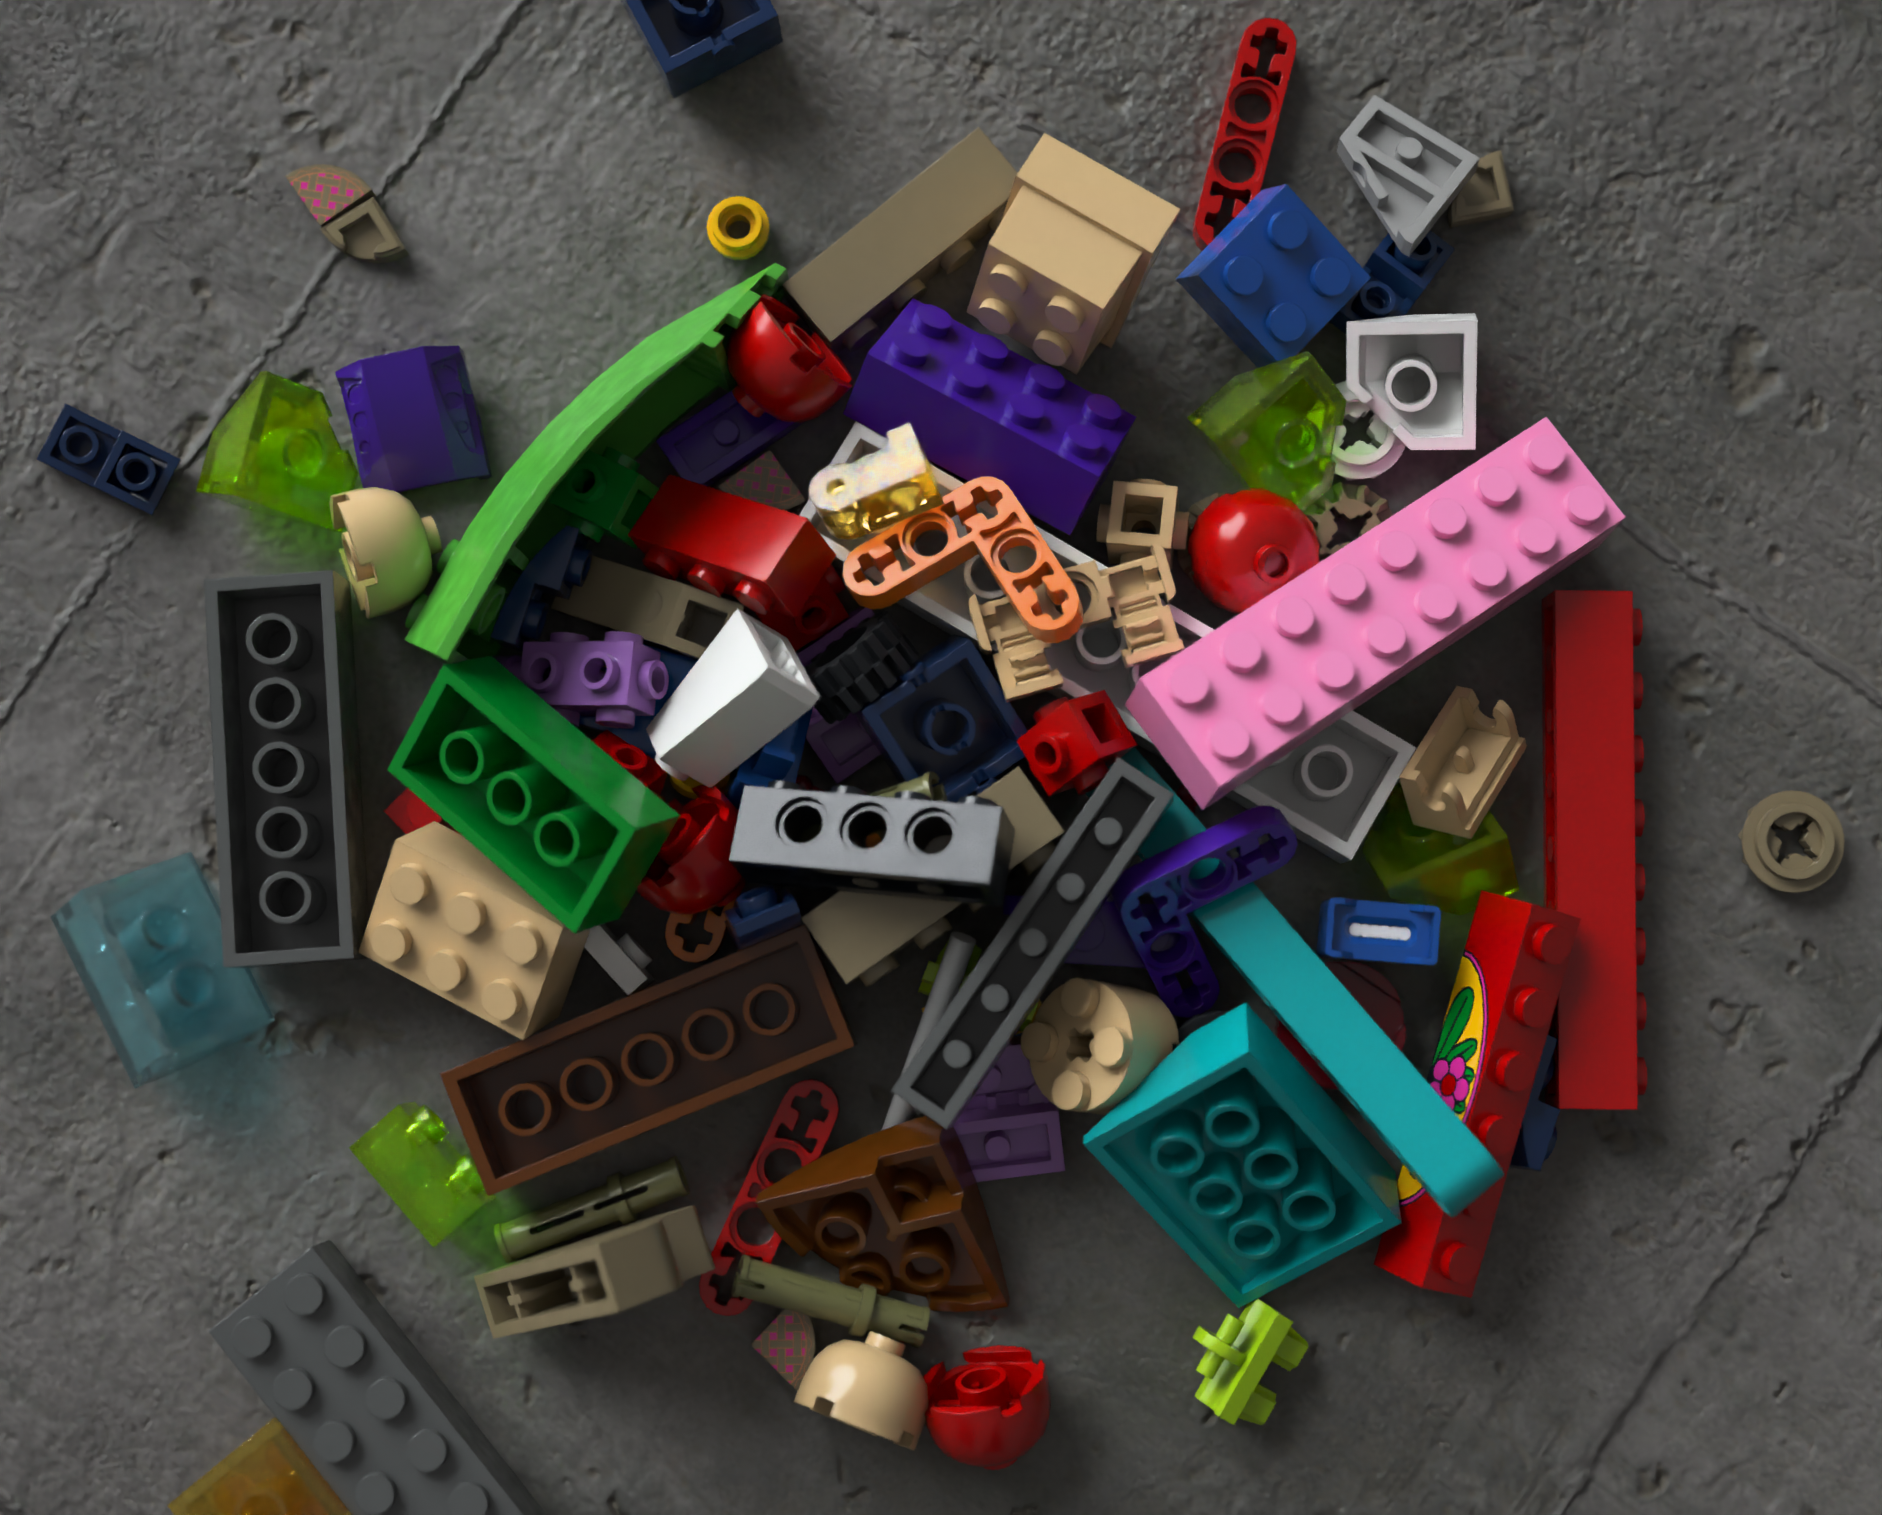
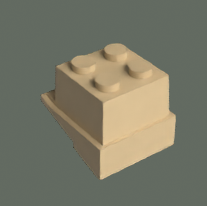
M1044 133L1015 177L1001 223L987 246L967 313L976 317L988 330L997 334H1006L1034 350L1036 355L1046 363L1062 366L1077 375L1099 342L1112 348L1172 229L1180 208Z

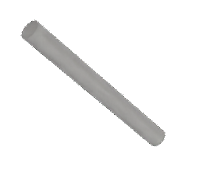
M951 933L901 1075L959 991L976 944V940L965 933ZM894 1093L882 1130L912 1120L916 1108Z

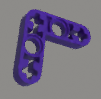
M1260 805L1237 814L1128 868L1111 891L1113 902L1162 1001L1168 1007L1171 1014L1178 1017H1192L1202 1014L1212 1007L1220 991L1218 980L1186 914L1281 868L1295 854L1298 845L1296 834L1279 809L1273 806ZM1268 833L1270 840L1259 845L1258 838ZM1236 848L1240 855L1235 859L1229 853V850ZM1207 858L1220 860L1218 867L1210 875L1203 878L1188 877L1192 867L1199 861ZM1150 892L1158 910L1146 916L1137 897ZM1169 932L1181 934L1180 940L1172 948L1165 951L1151 950L1152 944L1161 935ZM1186 968L1193 985L1182 990L1174 973Z

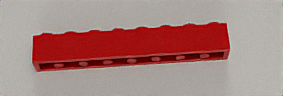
M1555 590L1542 599L1544 907L1581 918L1547 1034L1558 1040L1553 1052L1555 1060L1554 1072L1549 1084L1545 1087V1104L1558 1109L1638 1110V1096H1643L1647 1088L1646 1062L1644 1057L1637 1056V1031H1642L1645 1028L1647 1007L1644 993L1637 992L1636 966L1644 964L1646 955L1644 930L1642 927H1636V901H1642L1644 897L1645 871L1642 863H1635V837H1641L1643 834L1645 812L1642 800L1635 799L1634 773L1642 771L1644 762L1643 739L1641 735H1634V710H1639L1642 705L1643 678L1639 671H1633V646L1640 645L1643 620L1641 610L1633 608V591Z

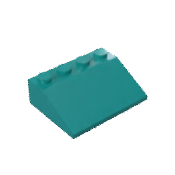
M1246 1002L1191 1033L1130 1094L1123 1098L1084 1135L1083 1145L1238 1308L1402 1223L1395 1170Z

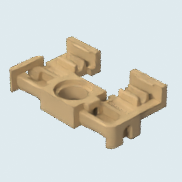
M1156 543L1152 544L1150 548L1152 556L1098 570L1096 560L1064 569L1071 582L1083 585L1090 595V606L1083 613V622L1079 629L1110 621L1112 617L1110 610H1114L1116 620L1112 621L1114 630L1122 628L1128 647L1120 651L1125 669L1176 655L1185 649L1182 639L1179 640L1170 606L1167 605L1172 601L1176 593L1174 581L1165 551L1161 545ZM1043 583L1036 589H1033L1038 597L1042 613H1047L1051 616L1052 620L1060 618L1062 614L1056 610L1052 600L1045 591ZM976 594L970 597L968 608L975 627L980 650L984 654L990 655L992 654L990 645L994 643L997 645L999 653L993 654V659L1006 703L1063 687L1062 675L1059 673L1058 668L1050 670L1044 650L1051 648V643L1037 640L1027 630L1007 597L980 605L978 604ZM1164 595L1166 606H1162L1160 596Z

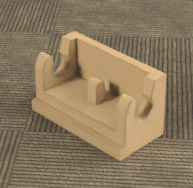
M1456 686L1399 776L1413 825L1472 839L1527 748L1525 738L1519 737L1514 714L1505 701L1499 700L1493 709L1495 719H1492L1480 711L1478 707L1480 702L1473 689Z

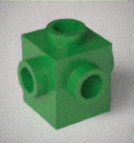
M606 446L602 456L588 450L555 488L549 502L569 515L565 526L568 525L580 529L587 539L599 543L603 534L636 549L638 546L628 536V533L659 488L637 472L640 466L637 461Z

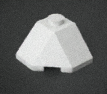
M1475 313L1413 314L1347 321L1346 387L1364 405H1367L1410 450L1476 449L1478 320Z

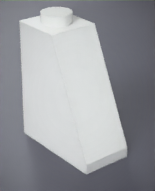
M737 608L646 728L657 754L655 761L664 771L678 780L686 781L690 776L711 788L811 709L820 696L789 639Z

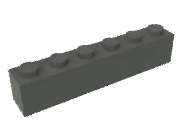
M1119 757L1116 759L891 1090L893 1093L945 1129L953 1128L1111 895V891L1120 876L1130 867L1172 805L1173 793Z

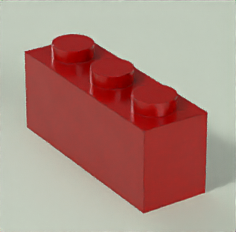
M670 474L628 533V536L645 554L642 560L643 564L655 575L673 581L677 577L690 581L699 590L713 594L718 598L722 593L731 595L749 609L760 614H766L771 609L796 618L836 557L834 551L808 518Z

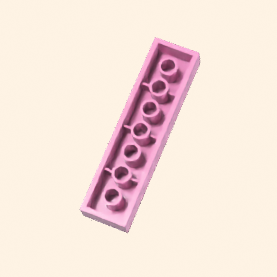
M1545 417L1142 676L1126 701L1125 706L1200 808L1204 810L1599 547L1625 519V515L1550 420Z

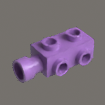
M554 632L550 635V642H524L522 657L518 655L492 656L576 728L579 727L580 716H596L595 723L601 726L633 728L635 716H654L655 701L665 696L669 684L667 668L660 661L661 652L643 645V636L629 632H606L604 641H589L588 637L575 633ZM603 666H607L606 672L600 669Z

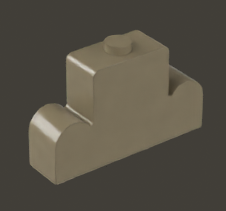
M692 1205L639 1219L578 1242L525 1257L476 1275L474 1279L492 1337L495 1339L626 1310L679 1289L683 1286V1281L715 1269V1265L696 1206Z

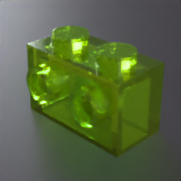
M413 1101L398 1104L351 1145L349 1149L434 1248L450 1240L497 1197L494 1194L487 1196L473 1158L467 1153L461 1156L446 1139L445 1136L449 1134V1130L439 1116L427 1105L423 1104L419 1107Z

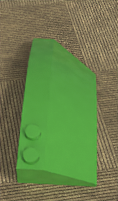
M774 263L651 334L597 377L553 419L504 475L465 531L461 540L453 539L446 546L436 569L441 574L429 596L422 594L416 600L407 616L405 626L410 631L405 641L445 664L499 655L504 646H501L490 636L511 589L533 557L552 537L565 527V523L569 518L568 514L549 502L555 488L588 450L602 456L606 446L636 461L663 433L719 387L728 392L731 391L736 384V381L729 372L728 357L726 355V346L731 330L733 328L737 329L744 322L750 310L758 305L763 294L782 302L785 296L782 284L789 280L787 269Z

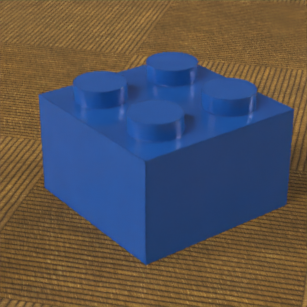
M1287 184L1261 190L1186 267L1176 280L1258 369L1284 368L1371 277Z

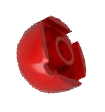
M766 294L760 297L758 305L750 310L744 322L737 329L733 328L731 330L726 346V355L728 357L729 372L738 384L732 390V394L743 408L758 418L765 411L776 419L785 422L801 423L817 418L832 407L853 386L849 384L852 381L851 374L837 354L816 331L809 336L803 329L794 324L800 318L795 312L777 299Z
M1249 488L1250 490H1241L1234 494L1226 493L1215 498L1198 516L1188 539V554L1192 556L1191 567L1194 572L1192 577L1196 587L1214 605L1237 615L1320 563V542L1312 521L1292 500L1264 488Z
M706 785L692 788L691 790L699 798L691 800L684 806L676 798L667 803L680 817L636 889L643 898L660 910L682 915L700 913L715 906L722 907L729 904L744 888L745 879L729 861L739 810L715 785L711 788Z
M1005 1345L974 1348L962 1352L964 1360L969 1364L954 1367L947 1372L944 1361L933 1366L923 1376L927 1384L928 1409L924 1413L925 1425L934 1443L946 1456L967 1465L979 1466L988 1470H999L1014 1464L1020 1456L1027 1453L1044 1435L1051 1409L1050 1385L1044 1362L1040 1359L1038 1364L1034 1363L1030 1350L1023 1347Z

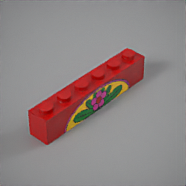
M1481 890L1426 1081L1494 1158L1504 1172V1176L1458 1215L1451 1218L1402 1164L1397 1181L1402 1223L1382 1233L1373 1265L1421 1288L1472 1298L1581 918Z

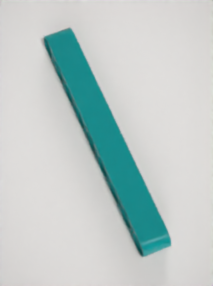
M1135 747L1120 758L1174 794L1172 805L1138 853L1142 861L1207 830ZM1097 788L1088 793H1085L1089 799L1091 798V796ZM1207 858L1199 861L1192 867L1188 877L1203 878L1210 875L1218 867L1220 860ZM1253 882L1188 913L1446 1214L1454 1218L1504 1176V1172L1484 1146Z

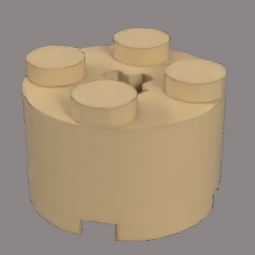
M1082 978L1070 979L1055 989L1042 1003L1034 1021L1025 1027L1021 1037V1050L1023 1055L1029 1059L1034 1080L1040 1091L1050 1102L1063 1110L1102 1115L1110 1112L1172 1052V1044L1179 1045L1176 1022L1168 1007L1159 997L1153 993L1130 986Z

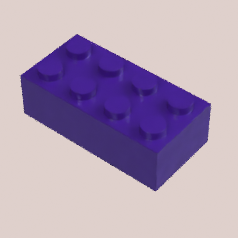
M914 298L867 353L843 412L845 416L967 481L979 477H994L1002 480L1012 490L1025 512L1068 535H1071L1108 476L1136 419V416L1121 409L1113 399L1101 394H1093L1066 380L1053 367L1036 364L1008 349L1000 339L991 335L980 334L953 320L945 310L934 305L923 304Z

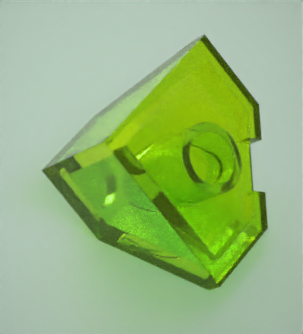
M1306 351L1234 376L1189 415L1187 419L1246 490H1250L1249 488H1264L1292 500L1304 512L1332 488L1336 462L1331 457L1336 427L1343 425L1347 400L1314 356Z
M261 371L213 430L196 492L258 513L342 533L343 528L336 530L333 528L329 504L330 496L354 490L358 470L349 451L342 450L328 420L333 415L323 393L271 372Z
M1401 783L1394 786L1386 801L1388 813L1379 830H1371L1362 848L1364 858L1389 897L1416 905L1437 906L1441 911L1461 916L1476 909L1481 890L1502 896H1507L1520 890L1508 836L1490 811L1487 812L1472 839L1416 826L1412 823Z

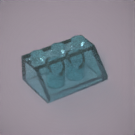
M191 852L82 889L51 916L60 938L135 1089L187 1068L275 1021L250 969L223 968L220 909Z

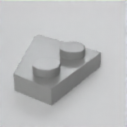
M1375 94L1341 135L1337 147L1339 157L1398 249L1408 257L1475 174L1480 160L1476 155Z

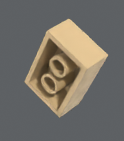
M434 821L395 839L358 953L524 1040L560 1016L590 929L574 934L466 838Z

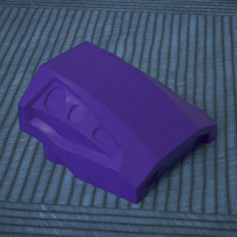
M421 346L360 359L335 371L350 422L363 488L378 487L400 493L458 480L492 478L481 418L475 401L464 351L460 346Z

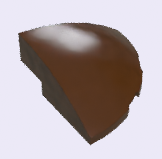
M928 1116L900 1123L836 1149L790 1173L758 1193L756 1204L778 1235L801 1257L813 1251L819 1257L839 1269V1280L844 1285L859 1289L862 1283L876 1287V1294L886 1297L892 1290L927 1298L929 1308L933 1311L969 1312L1009 1307L1010 1296L990 1221L975 1177L954 1126L953 1128L945 1129Z

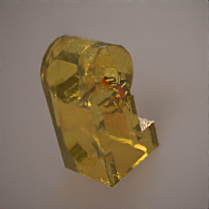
M910 422L886 432L890 446L854 461L855 463L853 464L836 463L828 465L820 470L811 480L808 489L809 499L831 535L844 540L860 538L944 504L928 457Z

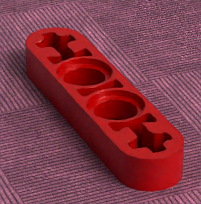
M1262 18L1254 21L1246 28L1240 41L1193 223V237L1201 251L1215 239L1213 238L1214 228L1205 224V221H1216L1223 196L1228 199H1235L1229 220L1230 223L1247 206V204L1239 199H1248L1249 203L1261 191L1296 54L1297 43L1293 30L1285 22L1276 18ZM1264 38H1271L1275 40V51L1282 54L1273 55L1266 79L1254 77L1260 56L1259 50L1255 47L1260 46ZM1243 73L1248 77H1241V74ZM1271 82H1278V86L1274 85ZM1246 94H1256L1267 102L1269 116L1263 122L1257 124L1246 123L1237 116L1234 108L1235 102ZM1233 152L1242 153L1252 161L1254 175L1248 181L1233 183L1221 174L1219 168L1221 159ZM1213 190L1219 195L1212 196L1210 191Z
M817 1079L801 1080L791 1086L782 1098L711 1252L715 1269L701 1274L699 1282L700 1297L705 1306L715 1314L723 1316L738 1315L746 1310L753 1301L741 1296L739 1298L732 1296L728 1302H724L717 1297L720 1287L712 1282L713 1275L715 1273L724 1276L730 1270L736 1257L733 1254H724L723 1250L727 1242L742 1254L762 1257V1261L771 1264L782 1242V1238L774 1230L771 1239L765 1243H749L743 1239L739 1232V1218L745 1210L758 1207L756 1204L758 1193L774 1184L768 1177L765 1168L767 1157L772 1151L780 1148L794 1151L799 1156L802 1167L821 1157L840 1112L839 1097L834 1089L824 1081ZM812 1090H816L823 1094L820 1105L829 1110L825 1120L815 1118L804 1135L807 1138L817 1139L814 1150L810 1151L797 1139L780 1137L777 1134L782 1123L791 1131L795 1129L801 1116V1111L793 1106L796 1096L807 1098Z

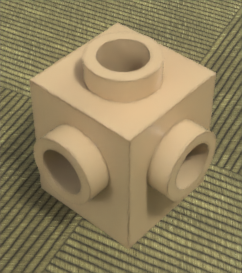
M1134 479L1130 482L1113 481L1111 505L1100 504L1096 539L1097 542L1106 543L1108 559L1111 564H1124L1152 556L1150 551L1151 545L1159 544L1165 551L1169 568L1172 569L1174 549L1186 551L1190 512L1179 511L1178 486H1168L1161 481L1153 479ZM1140 528H1149L1153 530L1155 534L1134 532Z

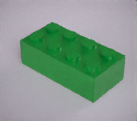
M492 656L443 664L387 769L574 934L620 918L680 817L677 812Z

